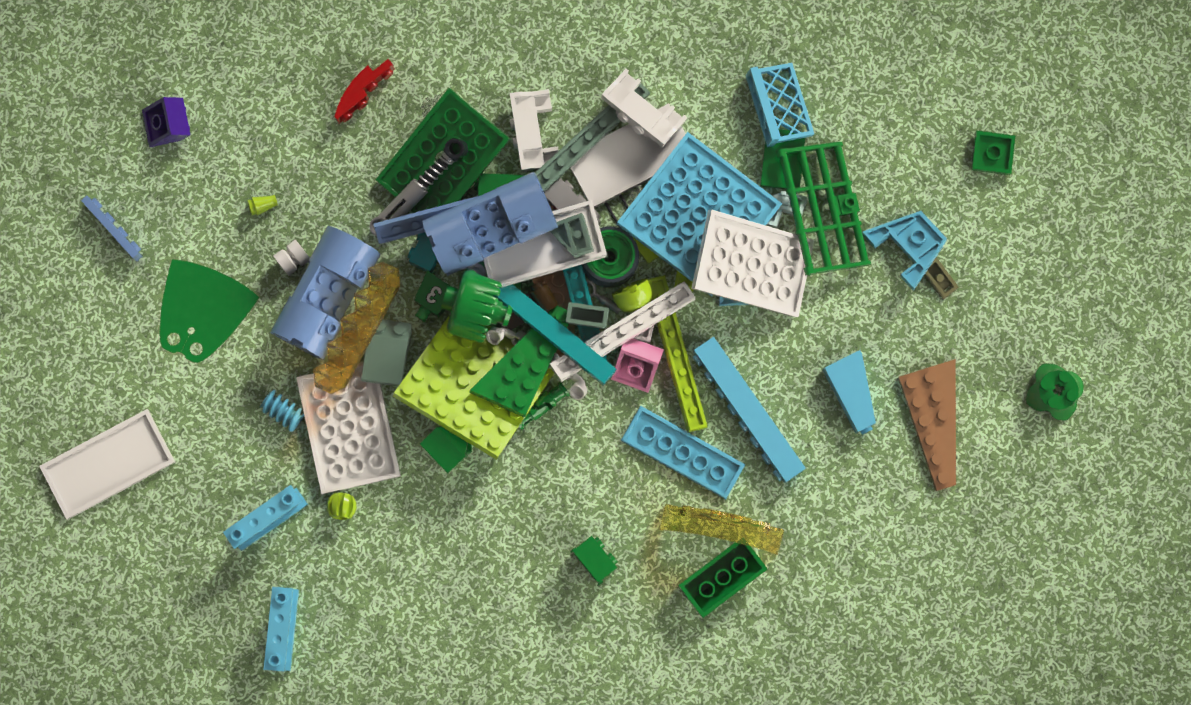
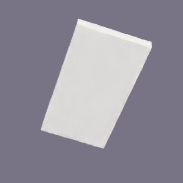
M667 104L657 110L664 115L671 106ZM628 124L602 138L570 169L588 201L592 200L593 206L596 208L650 180L686 133L681 126L667 143L661 147L649 136L638 135L633 130V127Z
M592 200L552 212L556 222L582 213L585 217L594 252L575 258L549 231L522 244L517 243L484 258L488 278L502 283V287L608 257Z
M146 409L39 467L65 518L68 520L175 463V460L149 410Z

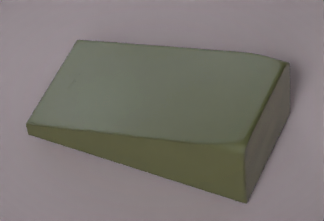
M936 257L924 274V277L942 299H945L959 287Z

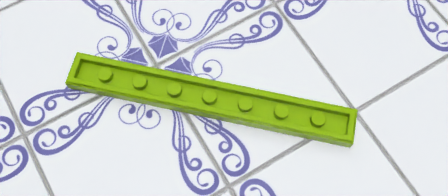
M665 275L647 279L652 289L651 301L669 291ZM674 312L658 322L657 326L686 430L689 433L706 429L708 426L677 316Z

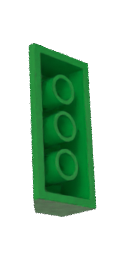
M743 536L677 586L700 616L704 618L768 568Z

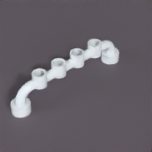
M492 327L486 333V338L489 343L497 345L506 336L511 339L512 344L515 346L526 333L523 331L515 333L508 328ZM555 353L551 363L560 358L557 353ZM575 373L566 380L571 379L575 382L569 390L571 397L575 400H581L587 394V387L583 378Z

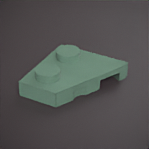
M582 213L558 221V228L550 231L575 258L594 252L585 217Z

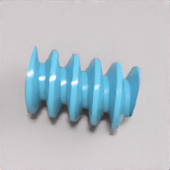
M274 389L266 396L260 408L263 407L262 412L265 414L269 412L270 418L276 416V422L279 423L283 420L282 426L287 427L289 425V431L292 432L304 418V414L301 415L302 408L300 407L295 411L296 404L293 403L288 406V398L282 402V394L275 397L276 390Z

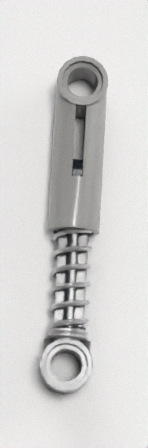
M450 139L447 141L439 159L434 161V164L429 166V169L424 171L425 173L422 176H419L420 179H413L377 217L371 220L369 227L372 234L377 236L374 223L407 215L428 193L429 185H433V181L438 180V176L443 175V171L447 170L449 165L467 155V143L462 139ZM456 143L461 148L458 154H455L452 149Z

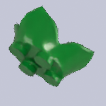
M1042 364L1036 371L1035 384L1027 392L1026 404L1036 411L1050 412L1051 416L1056 420L1066 421L1074 414L1077 408V401L1083 393V381L1076 373L1066 371L1056 364ZM1055 386L1061 389L1060 396H1058V393L1054 394Z

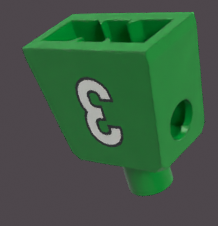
M429 271L426 272L414 298L415 303L421 306L414 316L425 322L430 313L439 318L445 311L441 309V305L448 284Z

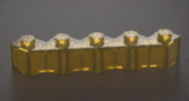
M384 262L368 268L369 287L354 293L355 312L341 318L342 337L327 343L328 362L313 369L315 387L333 394L347 386L400 288L399 268Z

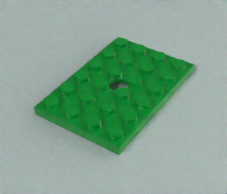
M448 88L375 180L397 197L413 179L419 180V176H422L425 173L424 171H427L429 166H432L434 161H437L436 156L438 153L443 152L447 141L450 139H462L468 145L467 155L449 165L448 169L443 171V175H439L438 180H434L433 185H429L428 193L411 211L416 213L461 201L510 138L454 90ZM456 143L452 149L455 154H458L461 148Z

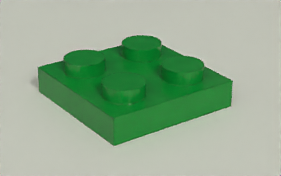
M976 131L971 170L1011 175L1016 136Z

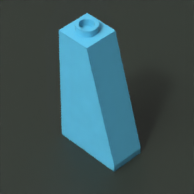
M859 350L825 367L823 372L855 434L861 432L863 435L873 429L871 426L876 421L863 356Z

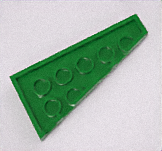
M557 305L548 312L565 328H568L566 309ZM532 328L470 389L469 393L525 418L557 348Z

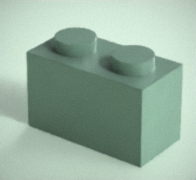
M569 302L566 323L606 329L609 308Z

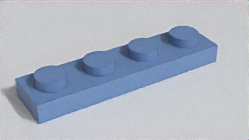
M85 196L81 200L135 261L143 257L139 253L141 248L134 241L131 243L126 238L128 236L127 232L121 226L117 228L113 224L116 220L108 212L104 214L101 211L102 205L95 197L91 199Z

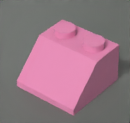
M632 338L623 344L615 366L617 370L611 380L649 393L664 349Z

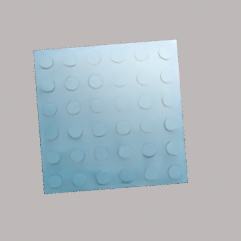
M687 132L616 224L693 282L708 210H715L766 226L782 203Z

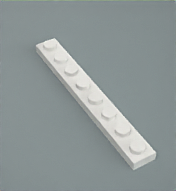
M682 282L589 339L585 344L603 357L695 300V296L687 284ZM566 355L550 363V367L560 382L582 370L581 367Z

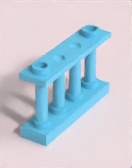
M290 485L226 529L223 533L234 549L238 547L243 551L306 507L308 503L297 488L294 489Z
M272 587L263 670L291 671L299 589Z

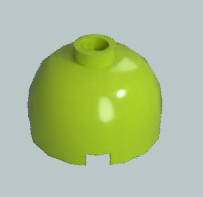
M646 278L634 281L624 289L622 287L612 293L613 300L620 310L627 313L635 312L650 303L652 299L651 285Z

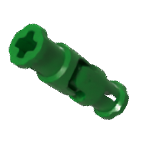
M560 381L556 387L549 392L545 391L539 396L519 426L521 430L533 420L536 421L546 412L557 406L556 403L561 399L570 396Z

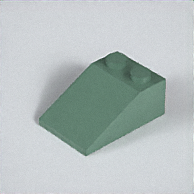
M379 318L371 319L361 381L397 387L403 380L412 336L411 323Z

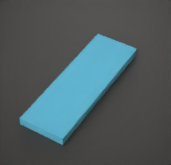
M642 406L639 407L621 439L627 445L725 500L745 466L744 463L696 436L687 433V431Z

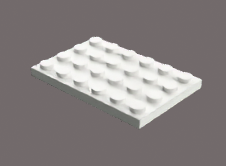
M708 210L691 289L788 316L798 317L807 278L804 273L805 264L798 235L715 210ZM807 238L809 251L811 255L814 240Z
M364 362L296 377L322 495L401 477L381 384L361 381Z

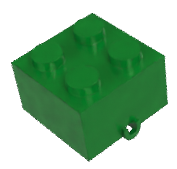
M590 536L570 552H573L598 583L597 586H599L607 576L617 569L615 564L618 561L611 553L606 554L603 550L605 545L598 537L594 539Z

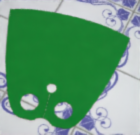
M172 259L161 306L160 343L162 348L171 353L180 352L184 354L187 360L195 363L205 360L237 329L256 304L259 296L242 283L221 272L196 263ZM193 327L195 332L189 335L188 329ZM171 333H177L180 336V342L177 345L173 346L168 343L167 339ZM193 343H200L203 350L201 354L193 355L190 352V346Z

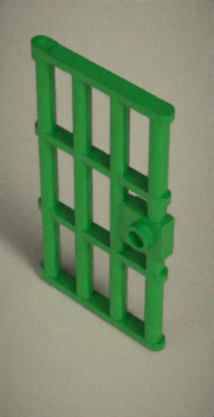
M843 142L784 148L776 151L781 161L787 187L786 195L789 196L796 226L795 234L798 235L805 264V276L872 265L871 260L868 259L861 230L862 222L859 221L858 217L860 208L856 193L852 192V181L849 180L844 159ZM834 148L842 182L831 183L824 150ZM816 151L823 184L813 186L806 152ZM798 153L805 187L795 188L788 154ZM843 187L845 194L835 196L833 189ZM825 190L833 225H822L815 191ZM807 192L815 226L804 229L796 195ZM850 215L851 222L841 223L839 216ZM853 227L861 262L850 263L843 229ZM835 230L842 260L841 265L832 266L824 231ZM806 234H817L824 267L813 268Z

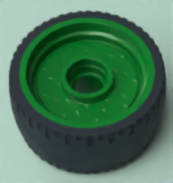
M615 226L602 227L600 231L606 253L613 255L614 261L607 262L602 258L582 264L586 277L596 285L616 287L624 284L634 275L639 263V249L634 238L625 230Z

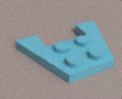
M922 211L862 232L863 236L874 248H877L891 237L915 263L901 273V278L913 291L947 242V238Z

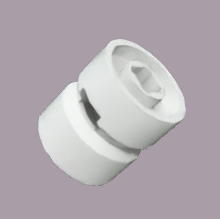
M296 239L287 245L286 251L281 250L273 255L288 276L297 270L298 264L303 266L310 259Z

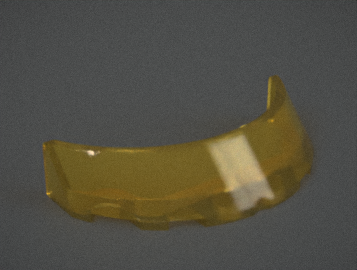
M665 504L660 530L683 532L727 540L761 549L774 555H778L784 533L782 528L772 527L769 523L755 521L752 518L712 509H699L685 505L678 507L670 504Z

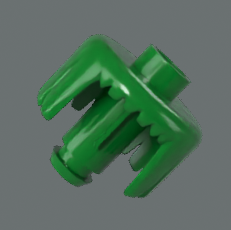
M467 269L462 274L458 288L447 285L441 309L451 311L447 323L448 333L482 343L486 338L483 334L488 332V328L482 325H496L498 322L502 326H507L513 308L509 304L508 306L502 305L503 302L498 301V298L494 297V295L500 296L501 291L499 288L502 287V283L477 274L472 269Z

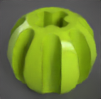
M347 493L332 494L326 504L329 516L339 520L352 518L357 509L354 497Z

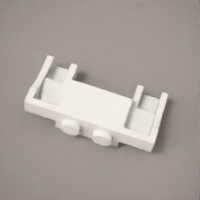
M625 69L605 90L601 99L614 108L617 117L622 122L630 124L638 135L649 136L663 147L684 124L687 117L685 115L681 117L676 113L674 106H671L663 115L635 92L641 80H635L628 74L629 70Z
M549 89L510 93L513 112L510 125L511 131H516L513 144L514 150L518 149L521 170L522 172L538 170L558 152V146L542 149L537 113L552 111Z

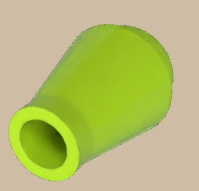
M275 195L251 197L250 200H247L251 215L258 216L278 206Z

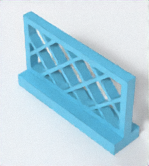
M787 63L760 69L758 67L750 68L746 74V79L767 147L775 146L776 143L813 136L814 131L793 64ZM788 69L790 74L789 80L778 75L779 72ZM767 73L774 78L769 84L763 80L761 74ZM775 79L786 84L782 91L772 86ZM787 86L795 90L796 95L794 98L784 93ZM769 89L779 95L776 102L768 98L767 93ZM781 96L791 102L788 109L778 104ZM793 104L800 107V116L790 111ZM775 107L785 113L782 119L774 116L773 110ZM786 115L797 120L793 127L783 121ZM798 122L806 126L807 132H800L795 129ZM780 125L790 130L787 136H780L778 130Z

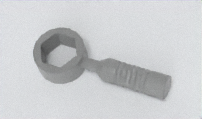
M586 280L593 287V293L590 294L591 298L593 296L596 297L600 303L618 314L620 309L604 295H598L595 284L592 281Z

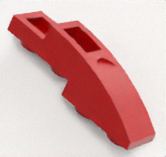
M389 59L375 70H372L367 65L352 80L342 95L334 117L339 124L342 121L345 123L353 116L352 113L357 109L362 110L365 108L369 100L366 92H372L378 87L377 83L382 79L387 80L393 75L395 68Z

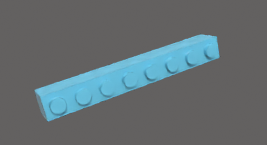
M712 337L693 351L694 361L698 366H703L706 371L704 375L710 383H715L717 386L715 391L721 399L725 398L729 403L727 408L733 416L735 414L740 419L738 424L744 432L748 431L752 436L750 441L756 449L758 447L763 452L761 457L767 465L771 464L775 469L773 474L779 482L782 480L786 483L806 469L716 339Z

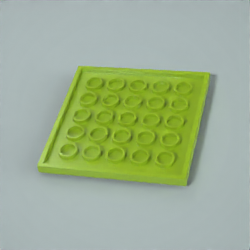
M448 317L395 390L393 397L497 460L525 418L473 395L469 391L514 345L511 339L504 336L499 344L493 345L488 342L487 338L484 339V342L478 343L451 335L447 331ZM482 325V326L488 328V331L491 329L490 326ZM548 368L527 414L555 374L552 369Z

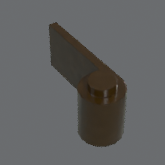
M538 282L531 287V291L525 294L546 312L558 305L547 283L542 284ZM512 312L508 325L502 327L513 330L525 322Z

